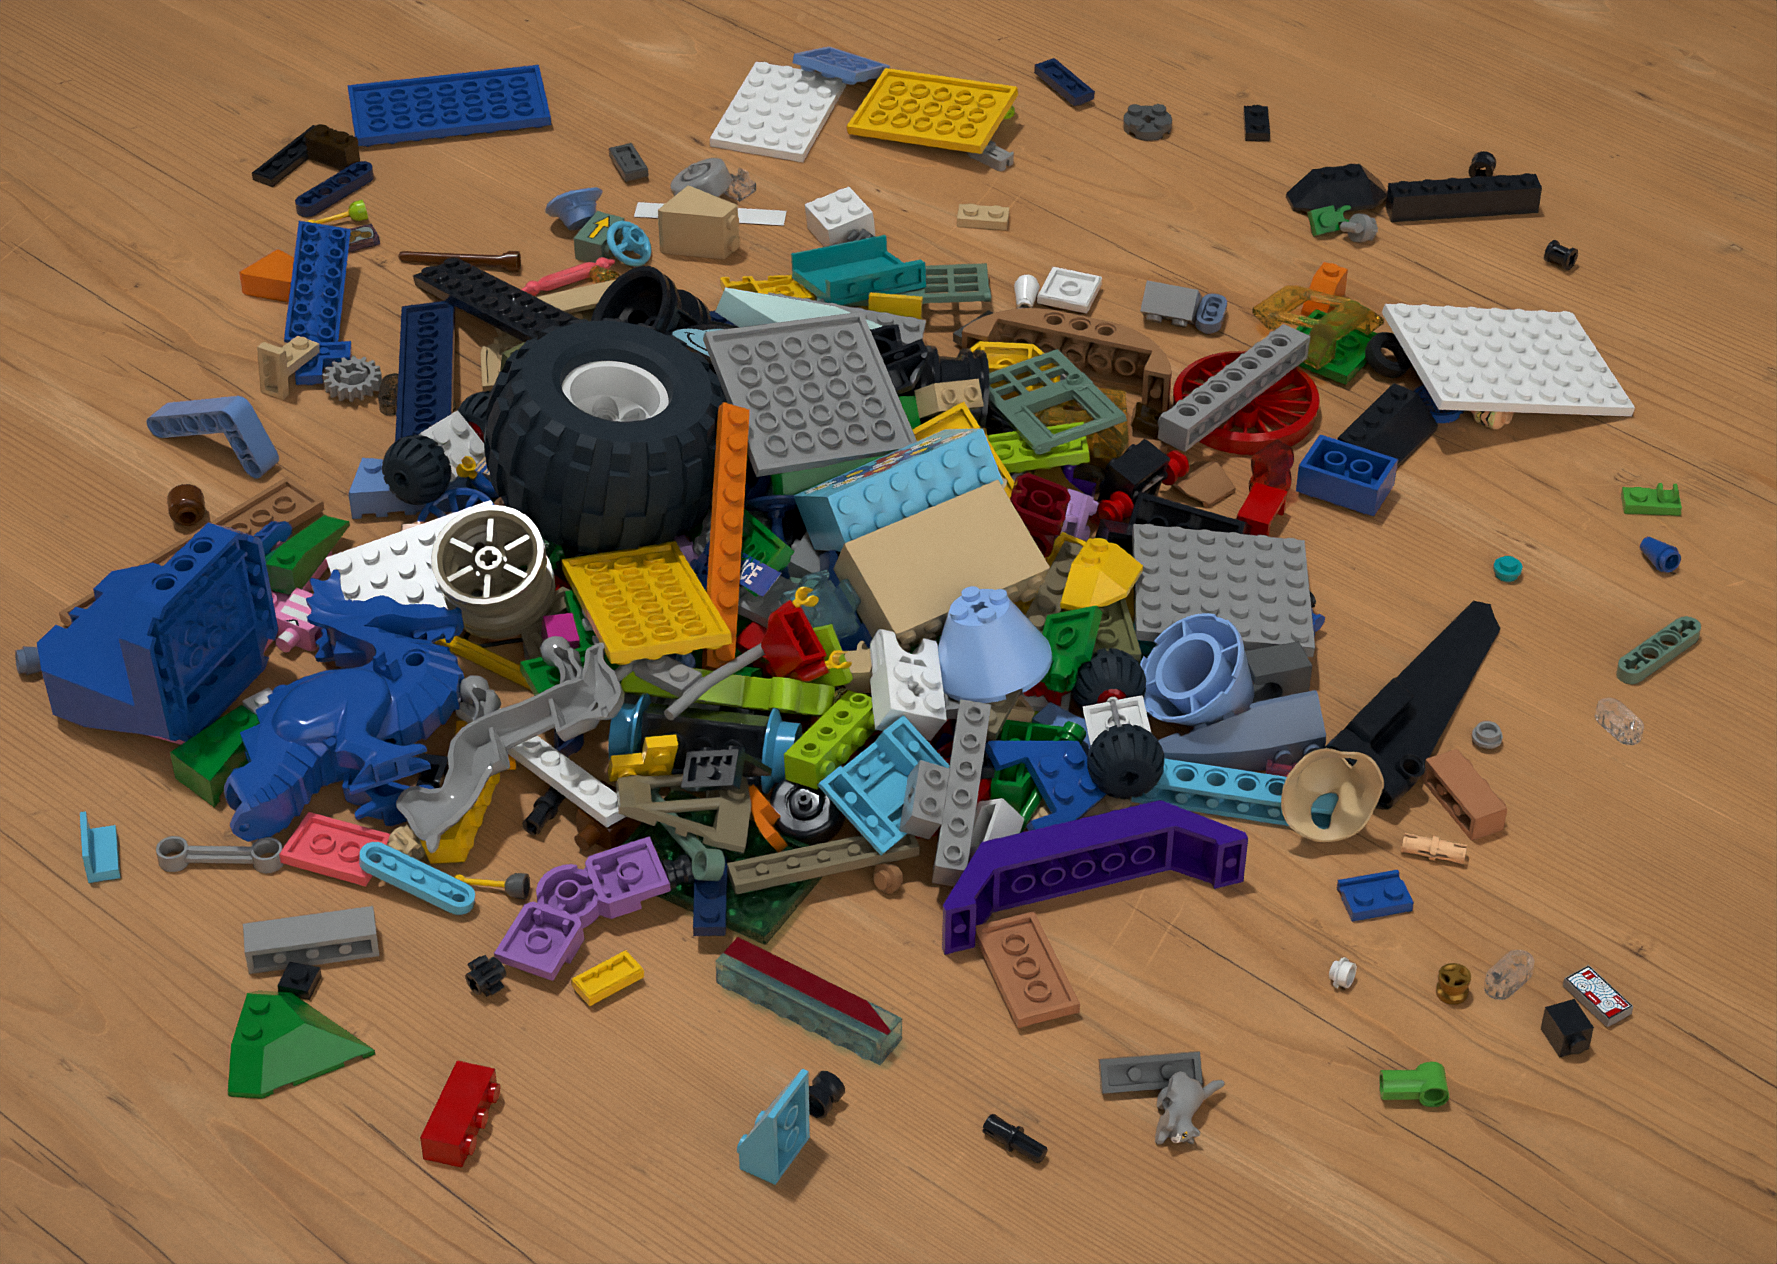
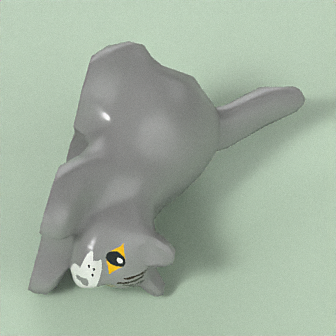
M1185 1072L1174 1073L1169 1079L1168 1087L1161 1090L1157 1099V1108L1164 1109L1165 1113L1159 1119L1155 1142L1162 1144L1169 1137L1173 1143L1188 1142L1189 1144H1194L1192 1137L1200 1136V1131L1193 1126L1192 1117L1203 1101L1215 1091L1221 1089L1225 1082L1223 1080H1215L1202 1087L1199 1081L1191 1079Z

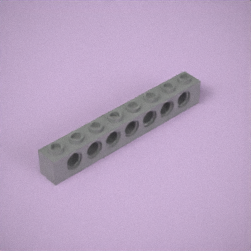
M1285 324L1275 331H1271L1267 337L1255 343L1251 349L1242 353L1235 361L1226 365L1215 376H1211L1207 382L1199 388H1195L1191 394L1183 400H1179L1167 412H1163L1158 419V439L1186 452L1306 360L1311 336Z

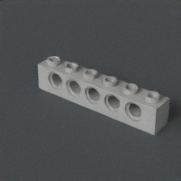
M960 699L932 883L955 886L968 865L991 704Z

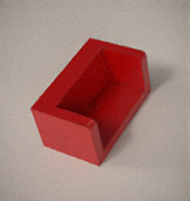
M1256 482L1240 508L1236 519L1252 526L1250 535H1266L1269 537L1270 525L1276 514L1284 515L1286 511L1288 491Z

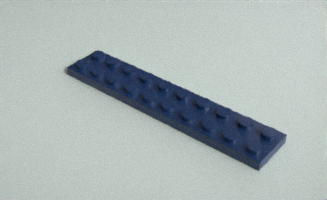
M446 301L402 306L395 441L406 436L419 435L453 413L456 309L454 305Z

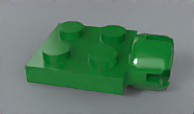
M1097 605L1047 615L1042 634L1051 646L1052 664L1048 673L1041 680V682L1045 683L1047 689L1058 693L1071 691L1076 684L1078 668L1081 664L1091 661L1103 613Z

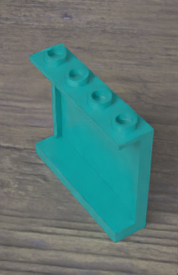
M886 235L791 254L792 278L818 298H823L825 303L844 305L868 300L870 292L896 294L926 287L925 262L920 259L904 263L887 251Z

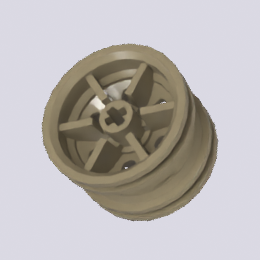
M485 505L460 513L451 519L439 532L431 553L432 571L448 610H453L456 607L462 610L464 630L482 638H509L529 630L545 616L554 600L556 589L555 575L546 554V548L540 532L529 517L510 507ZM523 565L528 566L526 572L519 570V568ZM478 591L482 596L474 597L472 594Z

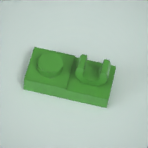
M1658 483L1656 489L1622 487L1621 500L1624 514L1681 515L1682 506L1677 484H1673L1672 490H1664L1662 483Z

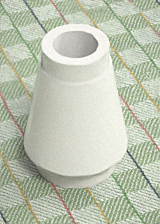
M1022 275L1014 283L1017 309L1032 308L1040 286L1037 279L1032 275Z

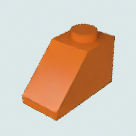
M1323 262L1313 276L1301 314L1309 316L1315 309L1331 314L1345 295L1348 269L1333 263Z

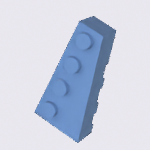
M362 458L348 493L352 519H362V514L376 513V517H388V512L405 511V515H416L426 504L412 505L398 499L395 496L396 494H392L389 490V485L385 483L383 478L385 476L382 474L383 459ZM469 476L465 478L459 477L449 482L446 491L455 488L472 489L471 478ZM456 496L459 511L465 509L467 501L471 496ZM449 498L436 505L443 512H452Z

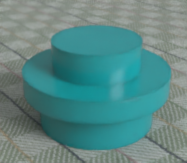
M1512 556L1500 557L1495 560L1493 565L1496 577L1505 582L1515 581L1522 573L1523 568L1522 563Z

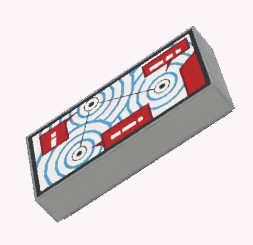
M1587 965L1564 978L1563 987L1606 1027L1632 1014L1634 1006L1591 966Z

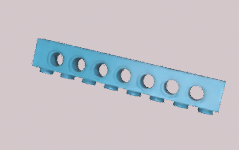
M1165 759L1163 774L1157 785L1147 794L1143 793L1142 796L1137 798L1132 796V802L1143 804L1162 800L1188 811L1289 826L1281 808L1282 788L1287 778L1284 776ZM1328 793L1321 795L1312 804L1311 817L1317 827L1321 829L1329 827L1333 810L1338 801L1336 794Z

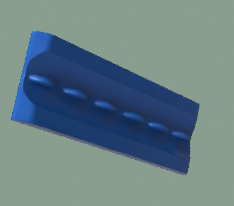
M299 221L284 342L288 343L296 336L305 337L317 343L338 342L351 229Z

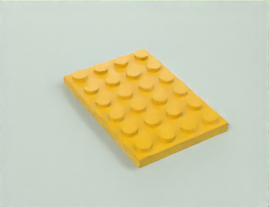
M885 68L847 124L848 134L982 154L1019 95L1018 88L1016 86Z

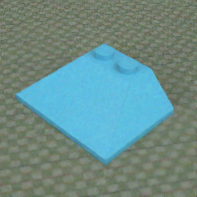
M903 715L885 729L873 744L844 767L839 766L819 782L818 787L882 856L908 834L899 831L907 779L910 772L920 760L949 768V764Z

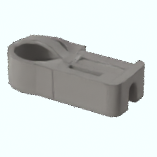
M991 140L982 154L967 152L970 158L997 171H1003L1006 169V165L1011 166L1014 163V152H1007L996 146V143Z

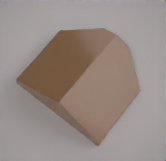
M1208 461L1192 463L1189 465V472L1183 477H1178L1177 481L1173 484L1175 488L1187 496L1203 502V506L1207 508L1235 493L1236 490L1218 462Z

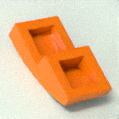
M753 784L749 787L753 818L764 838L779 853L788 846L773 827L776 820L781 816Z

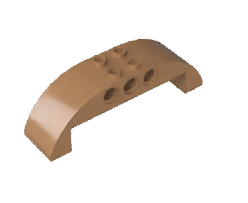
M1020 308L986 315L964 327L962 331V348L970 349L979 341L1034 344L1044 353L1058 349L1091 381L1142 392L1141 403L1161 413L1169 410L1172 376L1170 362L1163 350L1154 341L1132 328L1110 321L1057 310Z

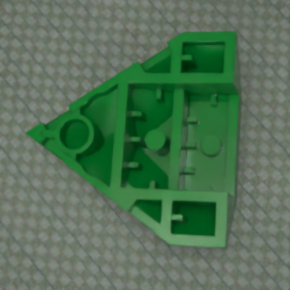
M262 990L250 992L246 995L231 1043L228 1096L262 1099L274 1094L273 1089L291 1082L293 1086L344 1067V1062L360 1055L363 1059L375 1055V1050L293 993Z

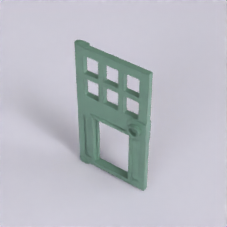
M987 263L925 266L926 275H933L926 276V284L928 285L925 288L896 293L897 295L922 296V304L990 302L992 298L988 282ZM869 299L842 306H868Z
M1058 349L989 373L990 384L1005 380L1008 383L995 389L989 386V404L1036 454L1051 451L1050 448L1127 421L1126 415ZM1050 363H1054L1057 366L1046 371H1041L1038 368ZM1027 371L1032 374L1020 380L1014 377ZM1062 374L1067 376L1066 379L1056 383L1050 380ZM1037 383H1041L1044 386L1030 392L1025 388ZM1014 391L1019 394V396L1008 400H1003L1000 397ZM1073 399L1093 421L1053 435L1033 413Z

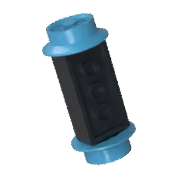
M643 693L636 704L623 703L617 716L611 720L608 744L609 760L612 755L642 753L645 737L676 734L678 749L671 775L683 774L687 752L700 751L702 747L726 750L727 746H738L745 749L746 754L760 758L763 764L772 769L771 776L746 777L748 785H762L764 794H769L775 783H780L785 778L784 753L802 736L801 723L784 722L778 708H773L770 717L687 707L675 719L669 720L664 715V711L671 705L651 703L648 693Z

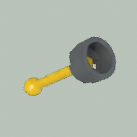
M514 873L506 881L465 878L461 874L454 877L468 885L505 888L509 896L518 899H526L530 890V877L526 873Z

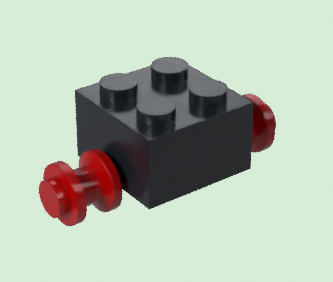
M1146 438L1137 445L1132 444L1121 457H1114L1106 466L1105 470L1107 473L1099 486L1101 491L1097 500L1100 503L1098 506L1100 519L1122 522L1130 517L1139 492L1156 496L1161 483L1172 485L1177 481L1178 477H1183L1189 472L1187 457L1176 450L1164 454Z

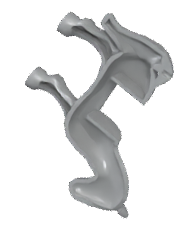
M552 636L544 640L540 646L543 661L548 666L556 667L560 671V684L520 703L499 709L501 706L500 698L494 690H490L486 679L481 676L471 675L461 681V699L468 705H474L476 712L473 721L461 728L450 742L447 756L449 769L443 786L435 789L421 786L409 787L401 793L396 801V807L405 816L416 836L426 841L427 849L430 853L438 849L441 835L457 824L474 806L489 777L510 768L507 750L554 727L559 737L566 742L596 728L600 720H609L617 716L624 703V691L615 671L604 661L605 650L602 642L587 648L583 668L579 652L570 648L569 642L560 636Z

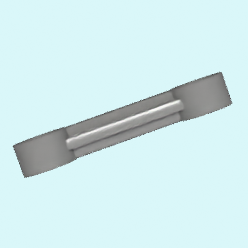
M170 836L162 839L156 846L159 866L167 872L180 871L186 868L189 863L253 864L255 870L261 873H273L283 866L279 856L283 849L282 844L279 840L270 837L259 839L251 847L188 846L185 839L178 836ZM176 851H177V852H181L180 854H178V855H176V856H172V857L165 856V855H167L168 853H171V852H176ZM265 853H275L274 856L269 858L260 857Z

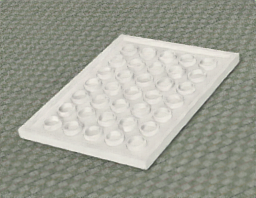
M1403 303L1385 304L1383 307V316L1440 410L1632 417L1635 410L1631 400L1573 313L1568 311L1547 312L1545 310L1524 311L1522 309L1462 308L1449 305L1444 307L1426 304L1406 305Z

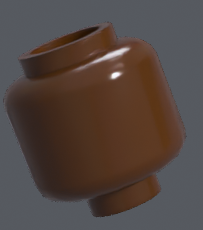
M181 484L171 489L168 493V513L175 523L191 526L202 520L206 508L204 495L200 488L191 484Z

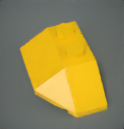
M979 341L970 348L972 353L975 350L985 351L989 364V373L1045 354L1034 344ZM1050 363L1038 368L1041 371H1046L1057 366L1054 363ZM1027 371L1014 377L1020 380L1032 374ZM1061 375L1051 378L1050 380L1053 383L1059 382ZM1005 380L990 384V386L995 389L1008 383ZM1037 383L1025 388L1030 392L1044 386L1041 383ZM1014 391L1000 397L1003 400H1008L1019 396V394Z
M1089 538L1071 564L1060 608L1075 610L1095 605L1103 607L1126 598L1143 572V565L1119 545L1109 543L1102 538Z

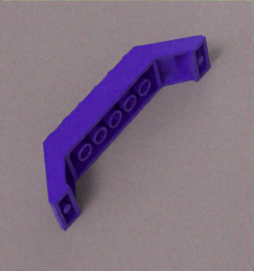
M1158 800L981 842L943 904L942 950L944 955L975 948L976 925L986 923L994 912L1159 872L1173 870L1211 883L1214 889L1244 882L1248 836L1243 831Z

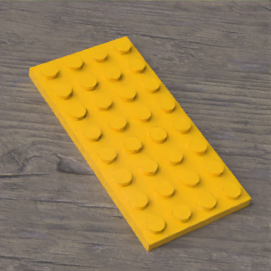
M676 541L643 546L638 549L618 550L562 559V570L599 642L603 643L605 653L611 664L626 665L638 659L656 660L663 655L674 653L686 655L693 650L704 648L715 650L723 645L732 644L729 628L687 559L680 551Z

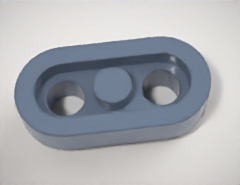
M1207 294L1201 299L1195 321V326L1198 330L1205 334H1212L1221 329L1227 311V299L1224 296Z

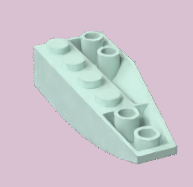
M726 287L715 311L739 328L850 313L835 306ZM866 319L870 329L882 327V325Z

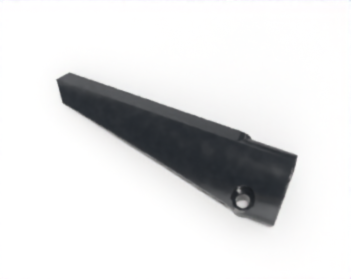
M1473 600L1396 678H1393L1348 723L1344 730H1341L1323 748L1341 752L1363 753L1376 762L1384 779V788L1375 807L1376 809H1391L1424 774L1425 760L1430 757L1501 629L1494 616L1491 604ZM1345 758L1351 766L1357 762V759Z

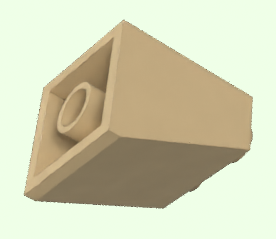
M688 185L658 209L660 252L715 259L727 258L739 248L740 244L738 205Z

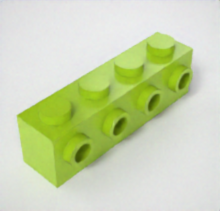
M848 690L784 753L785 779L818 790L819 782L843 763H846L849 757L877 731L874 723L872 697Z

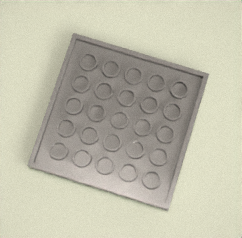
M863 312L705 332L703 341L727 403L750 409L747 454L756 477L888 455L917 442Z
M1133 524V558L1143 565V572L1133 586L1134 622L1137 640L1154 642L1165 629L1175 622L1191 615L1211 613L1219 618L1229 620L1238 629L1245 651L1299 641L1307 657H1313L1315 641L1305 540L1275 538L1266 535H1245L1236 532H1214L1206 529L1193 530L1181 527L1154 526L1152 524Z

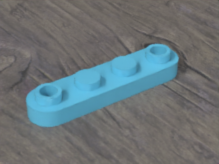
M370 842L361 848L359 865L366 873L449 913L463 915L473 909L475 891L470 885L383 843Z

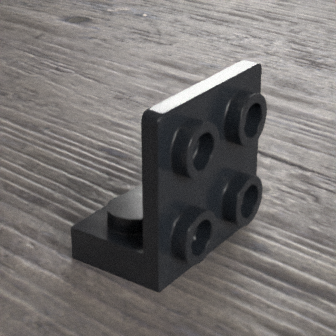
M727 746L726 750L702 747L700 751L687 752L681 788L688 792L740 789L742 776H771L772 769L763 764L760 758L746 754L745 749L738 746Z

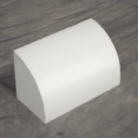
M1003 798L980 801L978 803L968 861L971 860L981 842L1020 833L1024 818Z

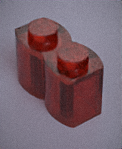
M1277 439L1253 455L1251 459L1253 475L1249 480V493L1256 482L1285 491L1290 489L1292 483L1290 469L1294 464L1292 447Z

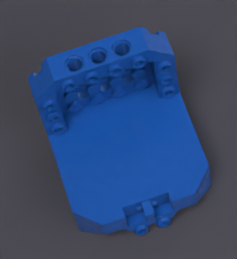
M208 522L164 566L149 563L111 571L93 588L96 601L87 609L75 607L69 613L72 624L67 629L55 625L37 642V648L53 715L83 727L159 736L170 741L182 740L186 742L212 725L266 668L269 657L264 656L265 647L268 639L275 640L278 624L261 538L230 527Z

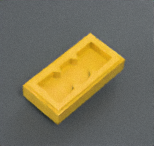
M625 950L572 978L571 984L573 989L590 1007L644 978V969Z

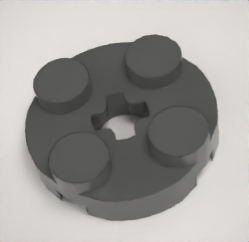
M1132 104L1124 115L1123 128L1128 135L1129 131L1134 133L1136 139L1145 141L1159 140L1163 138L1164 133L1168 132L1169 134L1171 132L1172 117L1166 111V106L1162 104H1155L1153 106Z

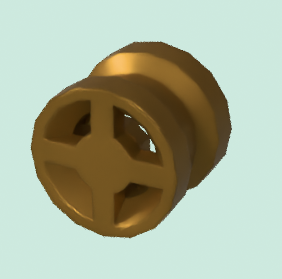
M1448 963L1442 966L1439 970L1436 986L1437 997L1442 1002L1450 1005H1458L1465 1002L1468 998L1471 982L1470 971L1465 966L1457 963Z

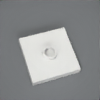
M1053 267L1037 296V303L1087 314L1102 285V277Z

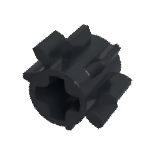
M484 955L477 957L467 964L471 971L465 975V979L475 994L480 995L484 993L486 997L492 996L504 988L501 980L506 978V971L497 958L491 957L488 959Z

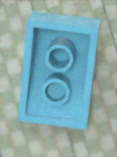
M801 1069L773 1100L767 1110L759 1113L748 1135L744 1134L741 1137L737 1146L741 1170L776 1185L810 1138L809 1074L807 1070Z

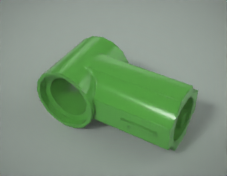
M1425 1062L1420 1064L1416 1070H1380L1379 1091L1382 1100L1419 1099L1420 1103L1426 1107H1439L1449 1100L1445 1067L1438 1062Z

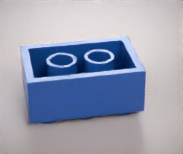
M1320 434L1299 464L1296 491L1363 514L1375 516L1395 484L1398 459Z

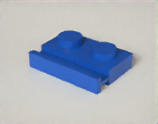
M1398 870L1340 879L1337 882V891L1342 895L1341 899L1352 922L1413 910L1414 902L1404 881L1400 879Z

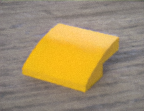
M870 292L868 310L923 320V297Z

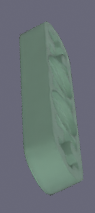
M1684 616L1667 625L1620 658L1616 671L1617 678L1626 684H1637L1698 641L1701 631L1700 622L1695 618ZM1662 641H1669V642L1674 643L1675 645H1674V646H1668V645H1665V644H1663V643H1661V642H1662ZM1650 654L1655 656L1656 659H1648L1643 655Z

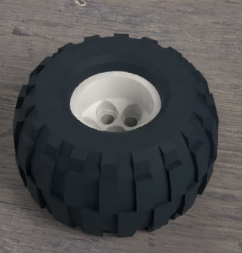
M603 318L602 321L579 319L568 321V325L564 327L551 326L539 332L538 337L527 340L519 351L515 350L506 360L502 371L499 372L491 390L484 432V452L487 471L490 472L491 484L498 497L502 498L506 507L516 509L529 517L538 530L544 534L545 540L558 546L567 544L578 548L577 552L596 554V551L611 552L638 549L639 547L659 545L674 540L675 536L684 535L702 521L706 511L709 509L710 499L713 496L718 409L723 402L727 403L718 377L709 368V363L700 353L691 352L687 349L686 342L674 335L667 336L657 332L655 327L642 323L635 325L621 322V319Z

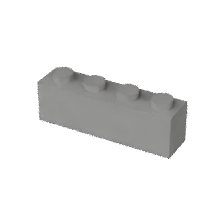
M373 906L243 924L244 950L249 974L286 969L289 962L312 966L380 956Z

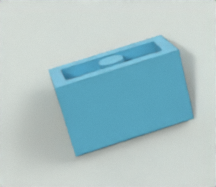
M86 811L80 812L82 858L88 883L121 878L116 825L90 829Z

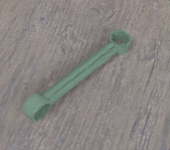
M653 788L651 790L652 802L665 801L659 794L660 788ZM667 813L679 817L676 813ZM661 823L692 859V873L695 879L703 881L720 880L725 868V859L721 850L705 848L693 833L688 832V835L684 837L675 834L676 827Z

